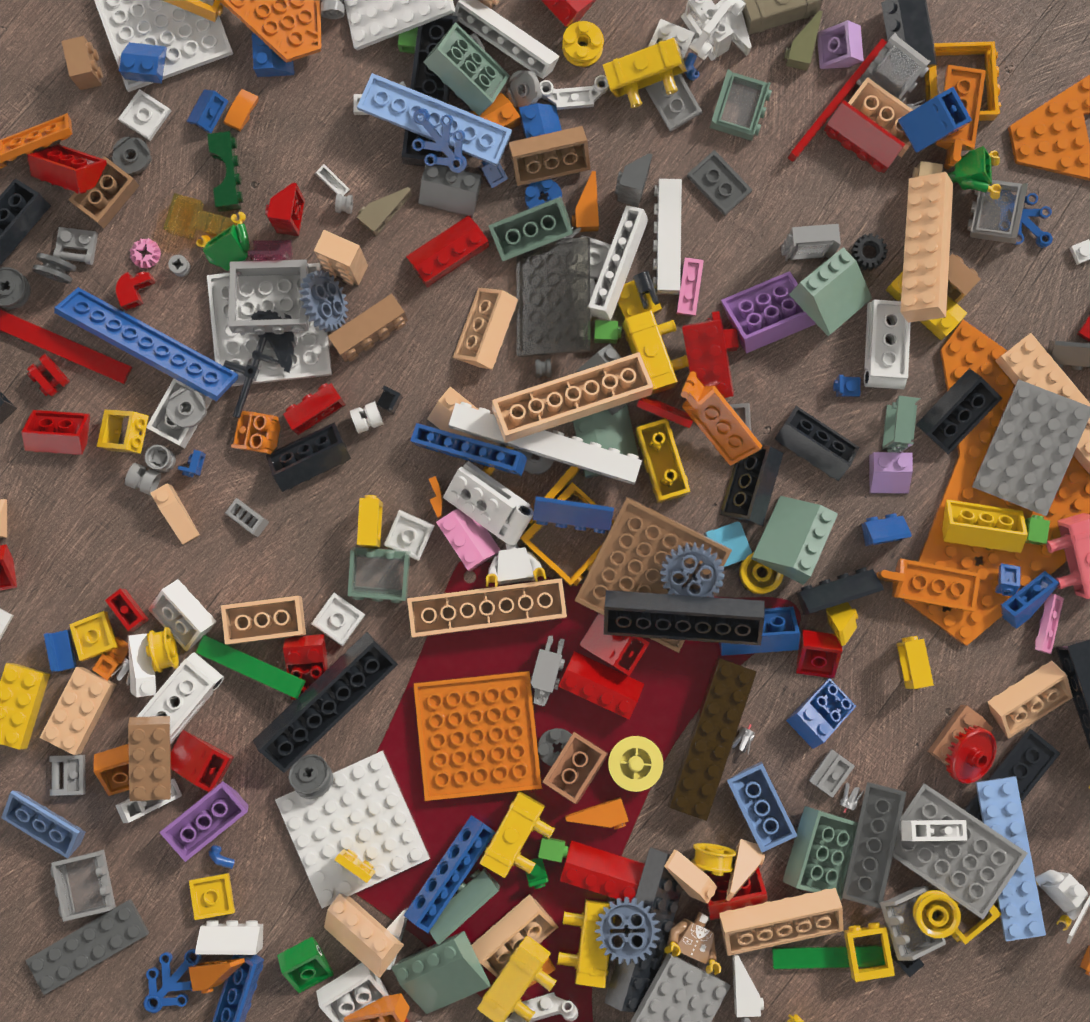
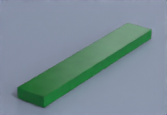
M203 635L196 653L296 699H298L305 680L206 635Z
M882 945L854 946L858 967L886 965ZM846 946L772 948L773 969L850 967Z

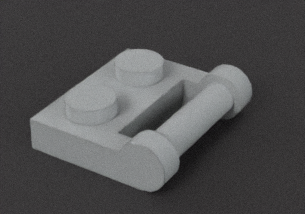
M59 227L53 256L63 260L85 262V264L92 265L98 233L96 231ZM63 249L86 250L87 253L86 255L63 252Z
M85 755L49 756V762H52V789H50V796L85 794ZM60 762H64V789H60Z

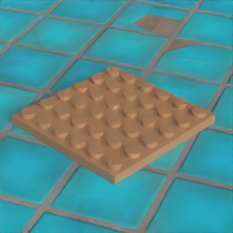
M627 497L575 601L604 615L606 590L668 594L669 588H663L665 582L661 581L663 574H660V571L664 568L662 562L667 561L665 559L666 555L672 556L671 549L678 551V545L684 549L686 543L689 544V547H693L694 542H696L697 548L704 544L705 551L711 548V555L717 553L715 560H722V564L719 566L725 565L732 549ZM692 558L685 559V562L688 564L695 562ZM702 560L699 561V563L697 564L696 569L698 568V566H699L701 563H703ZM696 569L694 570V572H693L692 574L689 573V578H688V580L682 585V587H685V586L687 585V583H688L690 577H691L693 574L696 575ZM703 569L701 571L705 575L711 573L709 569ZM676 573L674 575V577L677 579H682L684 577L680 573ZM692 584L690 586L694 590L700 588V586L697 584ZM650 638L678 653L685 641Z

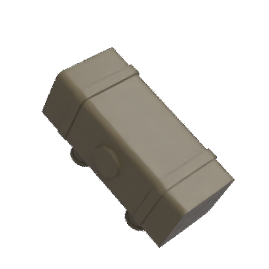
M742 0L746 3L742 14L748 35L764 32V30L816 15L821 9L823 0Z

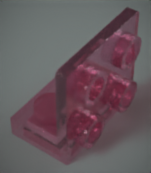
M253 240V251H248V256L252 261L292 260V241Z

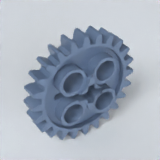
M316 270L306 274V277L302 279L304 283L300 284L303 289L299 291L303 295L299 299L304 302V305L301 307L306 308L305 315L310 316L309 322L314 321V327L319 326L320 331L332 332L342 327V324H345L344 319L347 318L345 312H348V309L345 307L348 302L344 301L346 294L341 292L343 287H338L339 281L335 282L334 276H329V272L324 273L323 270Z
M694 542L693 547H689V544L686 543L684 549L680 545H678V551L671 549L672 556L666 555L665 559L667 561L662 562L664 568L660 571V574H663L661 581L665 582L663 588H669L668 594L714 597L713 592L719 593L717 586L722 587L723 582L721 580L724 579V574L721 573L724 571V566H719L722 564V560H715L717 553L711 555V548L705 551L704 544L697 548L696 542ZM692 558L695 562L688 564L685 562V559ZM702 560L703 563H701V564L698 566V568L696 569L697 564L699 563V561ZM696 569V575L693 574L690 577L687 585L685 587H682V585L688 580L689 573L692 574ZM703 569H709L711 573L705 575L701 571ZM676 573H680L684 577L682 579H677L674 577V575ZM692 584H697L700 586V588L694 590L690 586Z
M625 897L624 903L620 898H617V905L613 901L609 902L611 908L603 907L606 914L600 913L599 917L602 921L596 922L600 926V929L595 930L596 933H600V937L596 941L603 942L599 948H606L607 950L604 955L606 956L611 953L612 961L618 957L619 964H622L624 959H626L627 965L631 964V959H633L635 964L639 963L638 957L643 961L646 960L645 953L653 954L650 947L657 948L654 940H660L655 935L656 932L661 931V929L655 928L659 920L653 921L656 913H649L651 906L643 908L644 901L637 904V898H633L631 903L628 897ZM616 914L622 918L620 926H616L613 923V918ZM636 914L642 918V923L639 926L633 923V917ZM628 925L629 929L644 928L645 932H633L627 936V933H611L610 930L624 929ZM617 935L623 940L620 947L614 944V938ZM636 935L641 936L643 940L640 947H637L633 942Z

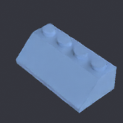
M762 761L744 769L727 780L761 852H765L797 837L795 829Z
M14 790L10 792L1 817L67 859L81 845L86 833L78 826L52 812L47 807L42 806L29 796Z

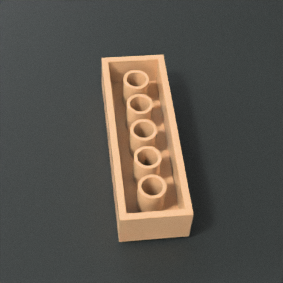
M836 888L824 889L810 894L805 893L796 897H787L782 900L719 913L722 938L728 956L843 931V909Z

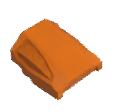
M242 411L240 418H238L234 442L231 444V448L271 454L277 447L280 433L278 417Z

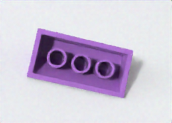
M222 781L162 829L160 834L186 862L247 813L249 805L236 790Z

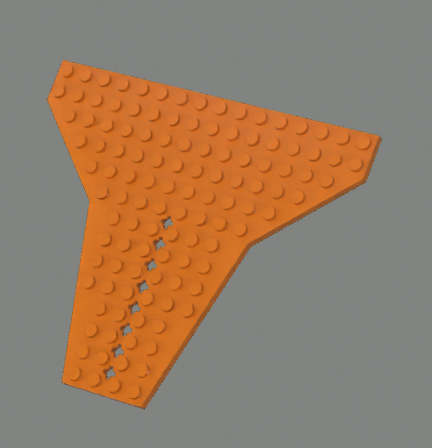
M963 319L940 350L946 389L948 391L970 368L980 375L1002 397V400L957 445L958 458L917 562L981 573L975 612L950 608V611L943 612L942 606L906 599L902 600L967 646L1003 616L1001 604L1012 597L995 592L999 581V566L1001 563L1020 567L1019 591L1044 571L1051 575L1067 559L1064 549L1051 553L1048 551L1046 544L1025 543L1022 552L1018 553L998 549L987 550L984 547L944 542L942 526L946 500L1023 511L1024 519L1031 518L1032 515L1043 516L1044 520L1050 521L1047 541L1061 537L1058 520L1082 513L1090 514V474L1073 455L1047 516L972 487L1015 384L995 361L1007 350ZM981 556L983 564L977 566L974 558Z

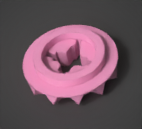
M140 238L139 241L134 242L133 247L130 249V258L140 268L153 267L160 259L161 252L159 246L149 238ZM147 247V251L152 255L149 254L143 257V255L139 253V251H144Z

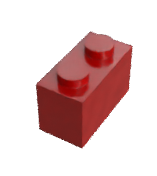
M120 588L105 600L128 631H136L149 620L126 589Z

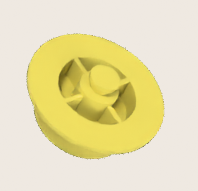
M631 736L622 739L613 747L609 756L608 766L613 780L620 787L637 792L652 787L659 780L663 770V758L659 748L652 741L640 736Z

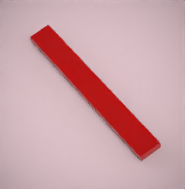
M884 39L879 41L788 156L789 160L793 162L798 158L850 93L869 65L878 56V53L887 44Z
M0 310V331L125 385L132 370L131 366Z

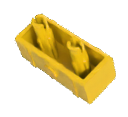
M674 37L603 64L611 92L616 98L627 94L631 108L642 105L638 92L639 89L662 80L667 95L676 93L678 89L673 76L687 71L680 47Z
M652 310L626 318L622 325L625 338L628 341L632 354L640 352L653 384L651 395L674 388L678 382L674 371L689 367L686 355L673 360L669 359L661 337L662 335L677 331L674 320L657 325Z
M668 419L637 427L635 432L638 445L642 451L643 463L646 472L649 474L657 503L688 495L691 492L688 479L685 475Z
M519 791L514 801L511 802L510 808L490 844L487 845L480 864L506 878L509 870L514 865L530 874L536 863L520 855L524 843L533 830L549 839L555 829L540 820L539 816L545 805Z
M586 899L584 913L576 914L564 911L563 924L580 926L582 929L577 955L559 952L557 965L575 967V984L605 988L606 977L608 976L609 955H604L607 950L606 948H599L603 942L596 941L600 937V933H596L595 930L600 929V926L596 924L597 921H602L599 914H606L603 907L611 908L609 902Z
M526 936L512 953L510 960L493 985L483 996V1000L477 1009L493 1022H505L511 1012H515L529 1022L535 1011L522 1003L520 998L532 981H537L550 992L557 980L542 971L543 968L541 967L551 953L532 938Z

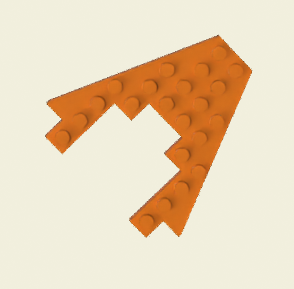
M219 0L286 63L321 52L320 0Z
M1090 75L1008 127L1015 164L1090 181V143L1084 115L1090 114Z

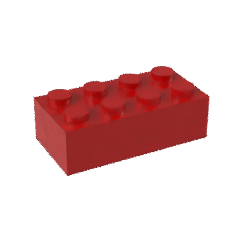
M722 319L684 325L682 331L689 371L696 373V377L704 387L715 386L724 398L733 397L734 389Z

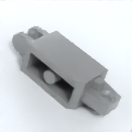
M553 636L548 637L545 650H539L531 684L535 688V704L545 706L550 692L552 693L553 689L557 690L560 679L556 678L558 670L562 671L565 662L564 659H561L564 639H560L557 653L549 652L550 646L553 643Z

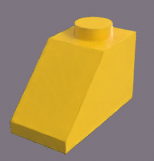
M848 602L826 609L828 624L841 646L846 645L857 628L856 619H858L856 609L851 608Z

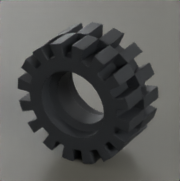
M869 233L867 236L864 234L857 239L851 249V256L857 261L859 268L863 267L862 270L867 268L869 270L876 269L886 259V254L888 253V249H886L887 244H883L884 239H879V235L873 236L872 233ZM867 245L874 247L876 256L871 259L866 258L862 253L863 247Z

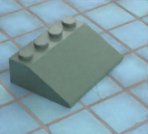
M456 22L424 61L427 67L479 116L495 101L510 77Z
M844 247L803 279L789 294L827 336L831 335L872 299L857 261Z
M627 405L613 416L608 410H604L572 421L575 436L583 439L584 443L590 444V442H595L602 445L601 448L603 449L614 448L620 450V454L627 456L630 453L638 456ZM583 469L585 479L601 476L600 474Z
M780 496L751 559L804 585L814 571L838 513L819 504Z
M804 806L796 833L797 837H795L782 882L813 893L824 889L836 888L839 899L842 900L858 822Z
M464 931L445 939L439 945L436 943L407 956L391 967L400 986L426 1014L491 986Z

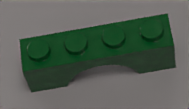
M230 131L207 134L209 153L214 159H218L226 165L224 180L220 185L213 188L215 207L219 212L241 210V203L244 201L242 191L239 192L241 176L240 173L237 174L239 158L238 155H235V149H237L236 137H233Z

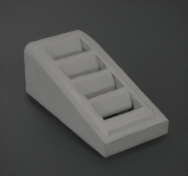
M238 498L233 501L225 512L230 518L257 537L260 536L269 523L268 520ZM241 506L242 508L240 509V511L238 512V514L235 516L234 513H235V512L237 511V509ZM246 510H247L248 512L246 513V515L244 516V518L241 520V517L243 516V514H244V513L246 512ZM252 515H253V516H254L253 519H252V520L250 521V523L247 525V522L250 520V518H251Z

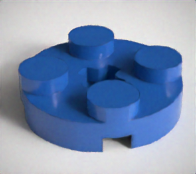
M552 179L530 183L525 191V203L528 209L545 203L543 199L539 200L541 193L548 195L547 201L560 196L562 198L561 188Z

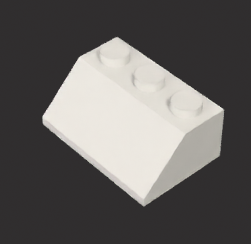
M178 579L163 588L148 609L164 628L169 627L171 629L174 639L186 652L203 638V635H206L216 623L213 616L206 611Z
M208 920L200 926L195 954L256 955L263 948V924H258L256 920L246 921V924H238L237 920L226 921V924H218V920Z
M362 962L316 991L319 1007L332 1022H344V1017L389 995L382 980Z

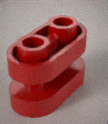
M43 354L39 358L42 364L38 367L34 363L27 368L29 371L27 375L32 381H37L41 385L39 389L45 396L50 395L53 397L59 392L56 386L60 383L65 387L70 383V380L47 354ZM46 370L54 377L51 381L43 373Z

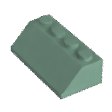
M561 196L489 225L502 261L573 234L568 213Z
M478 868L470 876L471 880L467 884L463 882L456 891L457 893L451 898L429 931L438 945L499 891L500 885L485 868L481 871Z

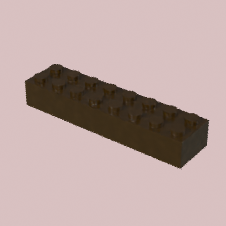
M717 658L667 805L669 808L707 821L757 671Z

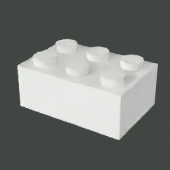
M173 379L146 428L185 449L198 425L191 428H182L174 424L167 415L166 406H168L169 397L179 389H194ZM198 392L204 398L207 410L213 399ZM185 403L182 412L186 411L188 413L190 412L191 405Z

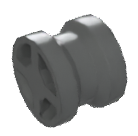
M535 359L536 378H541L542 376L551 378V359H546L545 361Z

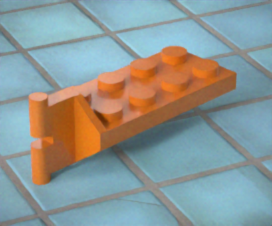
M948 65L946 68L943 92L954 87L972 119L965 127L935 143V145L947 149L944 168L947 170L961 160V151H970L975 148L986 70Z
M68 113L1 139L0 169L7 166V161H13L19 155L24 153L30 154L39 147H48L59 139H68L73 134L71 119Z
M690 372L681 392V396L687 399L682 407L731 466L761 450V443L716 387H704L696 377V373Z
M901 558L898 560L895 572L887 570L876 572L879 580L892 582V597L975 612L981 573Z

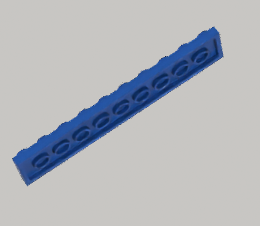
M79 287L54 308L55 314L214 401H217L238 380V374Z

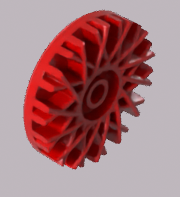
M973 725V728L970 726L968 729L964 728L966 734L959 732V737L955 736L959 741L957 744L951 742L952 746H949L948 749L953 752L951 755L946 754L947 758H945V761L950 763L946 765V771L950 773L949 775L963 784H970L981 779L991 768L996 756L997 746L993 734Z

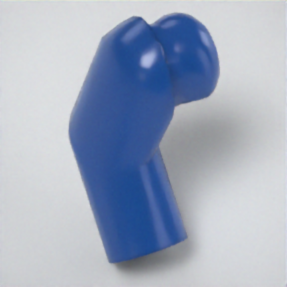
M688 53L685 60L687 71L684 73L689 80L693 81L699 77V71H696L693 66L697 56L694 53Z

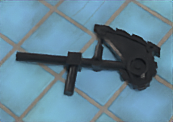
M258 310L251 316V320L282 319L281 316H278L277 312H272L271 310L266 312ZM284 313L285 318L283 319H292L290 315ZM292 331L284 332L283 334L265 332L258 335L259 341L256 350L252 353L253 358L250 365L243 366L225 360L224 367L243 373L246 377L232 415L233 417L240 418L251 384L258 377L260 370L257 367L261 360L279 364L284 368V372L290 373L293 363L291 355H294L292 341L294 342V333ZM267 340L278 360L262 354Z

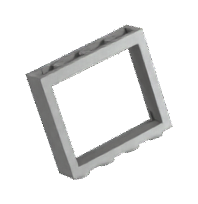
M307 260L230 262L228 326L231 332L240 333L241 335L246 333L261 335L265 332L283 334L284 332L291 331L293 333L309 331V315H305L306 308L301 307L304 305V302L301 300L300 319L236 321L237 276L300 275L301 284L304 283L302 279L306 277V274H309Z

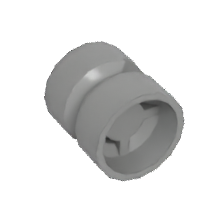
M321 0L320 11L322 17L327 19L344 17V4L341 3L344 0Z
M153 445L145 453L147 465L158 472H169L175 466L176 458L174 453L162 445Z
M133 463L126 475L125 485L134 489L140 488L141 492L151 496V492L156 490L159 485L161 473L152 469L146 470L145 466Z

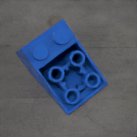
M952 87L901 117L898 121L917 153L965 127L972 119L955 88Z
M829 678L786 721L814 749L831 736L855 709L856 705Z

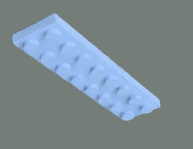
M373 73L371 74L358 103V110L433 141L434 139L422 125L415 123L413 119L414 112L420 108L426 109L430 114L429 121L441 136L443 126L440 123V119L446 114L451 115L453 123L451 125L449 147L455 149L453 133L457 130H462L465 133L462 152L498 166L512 134L511 129ZM418 114V119L422 121L423 116ZM447 117L444 118V122L449 124L450 120ZM460 133L456 134L457 139L461 140L462 135Z
M1015 776L975 782L983 823L1028 853L997 898L1005 941L1045 936L1046 932L1017 779Z

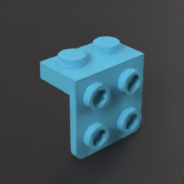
M738 521L704 533V536L732 549L724 567L745 560L752 554L742 525Z

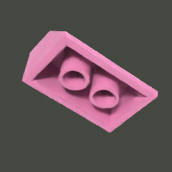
M459 509L452 511L436 522L469 572L500 551L488 530Z

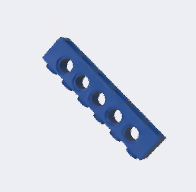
M416 423L410 440L421 448L522 476L528 459L522 452Z
M471 815L404 916L414 925L429 933L496 832Z

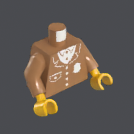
M698 912L694 922L684 918L682 922H679L670 930L665 953L672 952L673 957L682 953L704 964L709 963L706 966V972L710 974L714 969V975H717L721 972V966L717 963L714 932L705 928L709 916Z

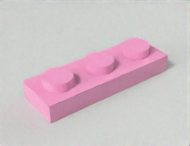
M685 257L676 314L696 316L704 260Z
M1051 594L1044 602V612L1039 623V634L1035 640V649L1047 654L1052 653L1064 598L1056 594Z

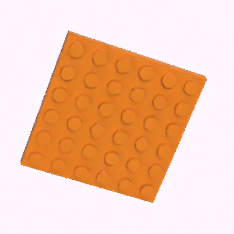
M530 671L414 683L425 801L542 788Z

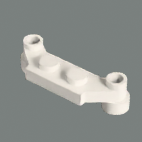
M724 0L722 5H718L715 8L712 19L705 21L701 28L703 32L698 39L695 38L689 48L698 53V57L705 60L713 48L707 43L730 12L739 16L746 3L742 0Z
M604 75L596 77L594 85L587 87L554 89L550 81L544 80L540 82L541 98L554 104L557 110L594 107V102L601 95L605 94L609 88L607 78Z
M554 992L522 1002L535 1011L529 1022L557 1014H562L566 1021H574L578 1017L577 1007L571 1001L556 997ZM515 1012L505 1020V1022H527Z

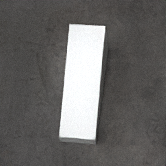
M324 164L315 173L336 194L344 196L349 191V188Z

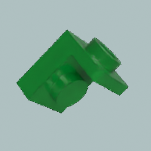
M531 859L530 861L536 864L530 874L526 872L529 887L534 886V889L546 886L545 883L548 882V876L543 859Z

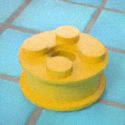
M578 21L571 24L564 32L562 51L567 61L578 67H587L596 63L603 51V34L595 24L588 21ZM585 42L587 46H580L578 43Z
M754 553L742 561L739 577L741 583L748 591L755 594H766L775 590L781 584L784 575L751 559ZM759 567H762L766 570V576L764 578H760L757 575V569Z
M165 627L164 631L156 633L153 630L147 633L149 645L146 646V653L148 657L152 658L153 670L160 673L163 672V669L169 667L177 669L179 666V656L171 629Z
M696 843L693 845L696 851L695 857L691 862L701 871H712V874L723 876L724 872L730 873L734 871L732 859L736 855L735 850L709 843Z
M931 890L921 894L913 906L915 923L929 937H948L956 931L960 924L961 914L958 905L950 896L942 891ZM936 910H940V917L936 919L932 918L933 912Z

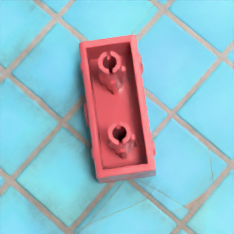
M1082 513L1058 520L1061 537L1047 541L1046 546L1051 553L1061 549L1065 551L1070 574L1055 578L1059 582L1058 589L1061 590L1073 586L1076 595L1090 599V514Z

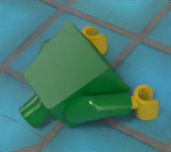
M984 146L970 150L967 154L961 156V160L955 164V171L947 173L952 183L958 182L963 190L971 189L984 193L990 192L989 195L992 199H999L1001 186L999 184L989 186V184H992L991 165L997 166L1000 162L999 153L995 150L991 151L990 154H988Z
M238 212L239 220L236 214L231 216V220L237 223L236 226L233 224L212 239L208 235H202V239L196 241L197 246L203 247L202 250L210 264L222 267L228 271L230 270V262L246 261L245 259L250 251V243L246 226L243 224L246 219L243 212Z

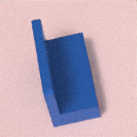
M203 90L187 122L199 126L207 133H212L229 101L214 90Z
M70 630L44 634L51 672L76 668Z

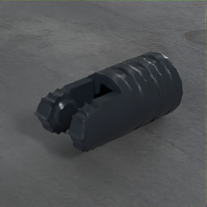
M649 271L633 276L643 308L647 309L649 307L645 295L650 293L652 302L655 305L659 304Z

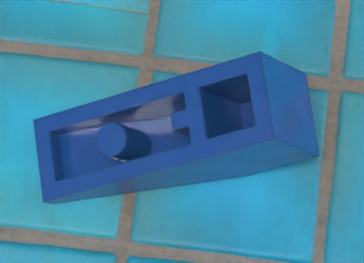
M1044 571L1001 604L1002 618L1017 629L1033 616L1057 588L1059 582Z

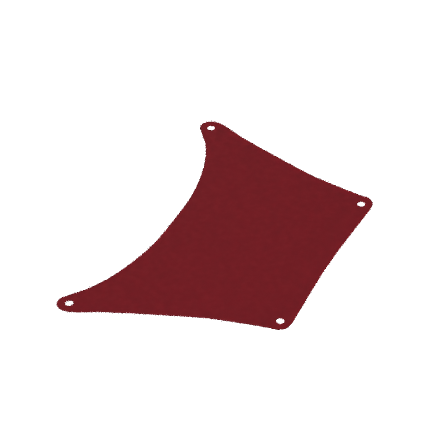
M460 561L449 579L444 594L495 587L493 582L489 583L488 587L486 586V576L488 575L491 563L484 562L472 570L476 574V580L472 583H467L464 580V574L468 570L463 562ZM539 576L537 579L538 581L553 580L554 578L546 577L544 579L543 576ZM534 580V581H527V582L504 584V585H498L497 587H499V586H507V585H515V584H522V583H530V582H536V581ZM562 580L567 618L427 636L408 685L376 753L384 752L430 859L355 893L393 921L403 910L409 908L470 816H474L496 832L508 812L511 802L514 801L519 792L513 791L425 801L414 683L530 671L531 681L539 650H545L549 636H553V643L550 646L549 652L557 653L560 639L565 640L561 652V659H564L565 662L562 671L558 670L556 677L560 681L574 651L624 674L579 646L599 614L575 601L582 584L577 586L573 584L570 587ZM714 596L715 598L764 601V609L794 607L798 627L801 621V614L797 606L783 598ZM642 637L650 642L629 677L644 683V686L630 720L560 687L557 690L553 689L552 693L550 692L545 706L535 704V688L531 684L537 747L541 736L546 731L561 728L571 734L577 733L608 753L607 758L578 804H575L543 783L551 766L543 762L538 752L542 788L523 790L521 792L545 805L539 817L541 821L555 828L550 838L564 840L565 846H568V849L572 840L622 856L651 787L643 791H629L620 787L613 780L608 766L609 756L613 747L627 737H644L652 741L659 748L664 763L674 744L700 709L717 658L742 665L755 653L721 656L720 645L717 642L688 640L684 641L678 653L650 638ZM560 742L552 745L554 753L563 750ZM621 797L629 820L625 822L626 826L614 829V826L609 828L568 822L565 816ZM534 830L533 832L531 831L520 851V855L529 860L538 858L543 835ZM484 849L463 882L467 884L471 880L470 876L478 868L480 871L485 868L500 885L499 891L447 938L464 931L472 945L530 894L558 926L555 931L540 943L541 946L551 953L549 959L556 969L548 975L557 981L550 992L536 982L527 988L520 998L521 1002L554 992L556 997L571 1001L577 1007L578 1017L574 1021H566L562 1014H557L534 1022H593L592 986L575 984V967L557 965L559 952L577 955L582 929L580 926L563 924L564 911L582 914V912L584 913L586 899L606 902L608 896L561 882L560 875L566 858H562V862L543 859L548 882L545 883L546 886L534 889V886L529 887L526 872L515 865L511 867L506 878L481 865L480 860L485 853ZM407 919L405 926L407 931L416 936L427 947L436 944L430 932H425ZM481 964L492 986L497 977ZM490 987L477 992V994L483 999V996Z

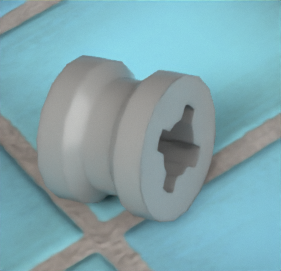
M337 194L335 212L340 213L344 211L347 214H351L353 195L342 196V194Z
M174 255L170 258L168 265L176 276L184 277L190 272V264L185 257Z

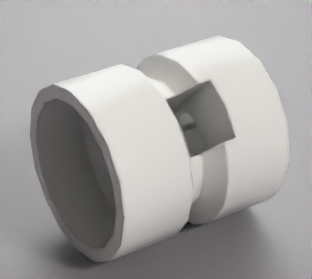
M375 401L366 404L363 409L358 407L350 410L358 434L368 431L370 426L376 428L384 425Z

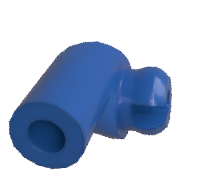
M213 845L211 851H209L210 858L216 865L232 869L235 860L223 857L220 854L221 847Z

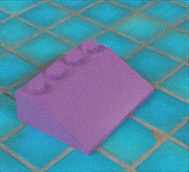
M790 271L721 300L733 329L737 328L738 340L746 353L816 324L789 295L798 285Z

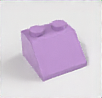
M847 20L818 32L817 42L820 69L847 68L864 61L860 25Z
M874 452L869 455L870 493H909L913 473L912 453Z

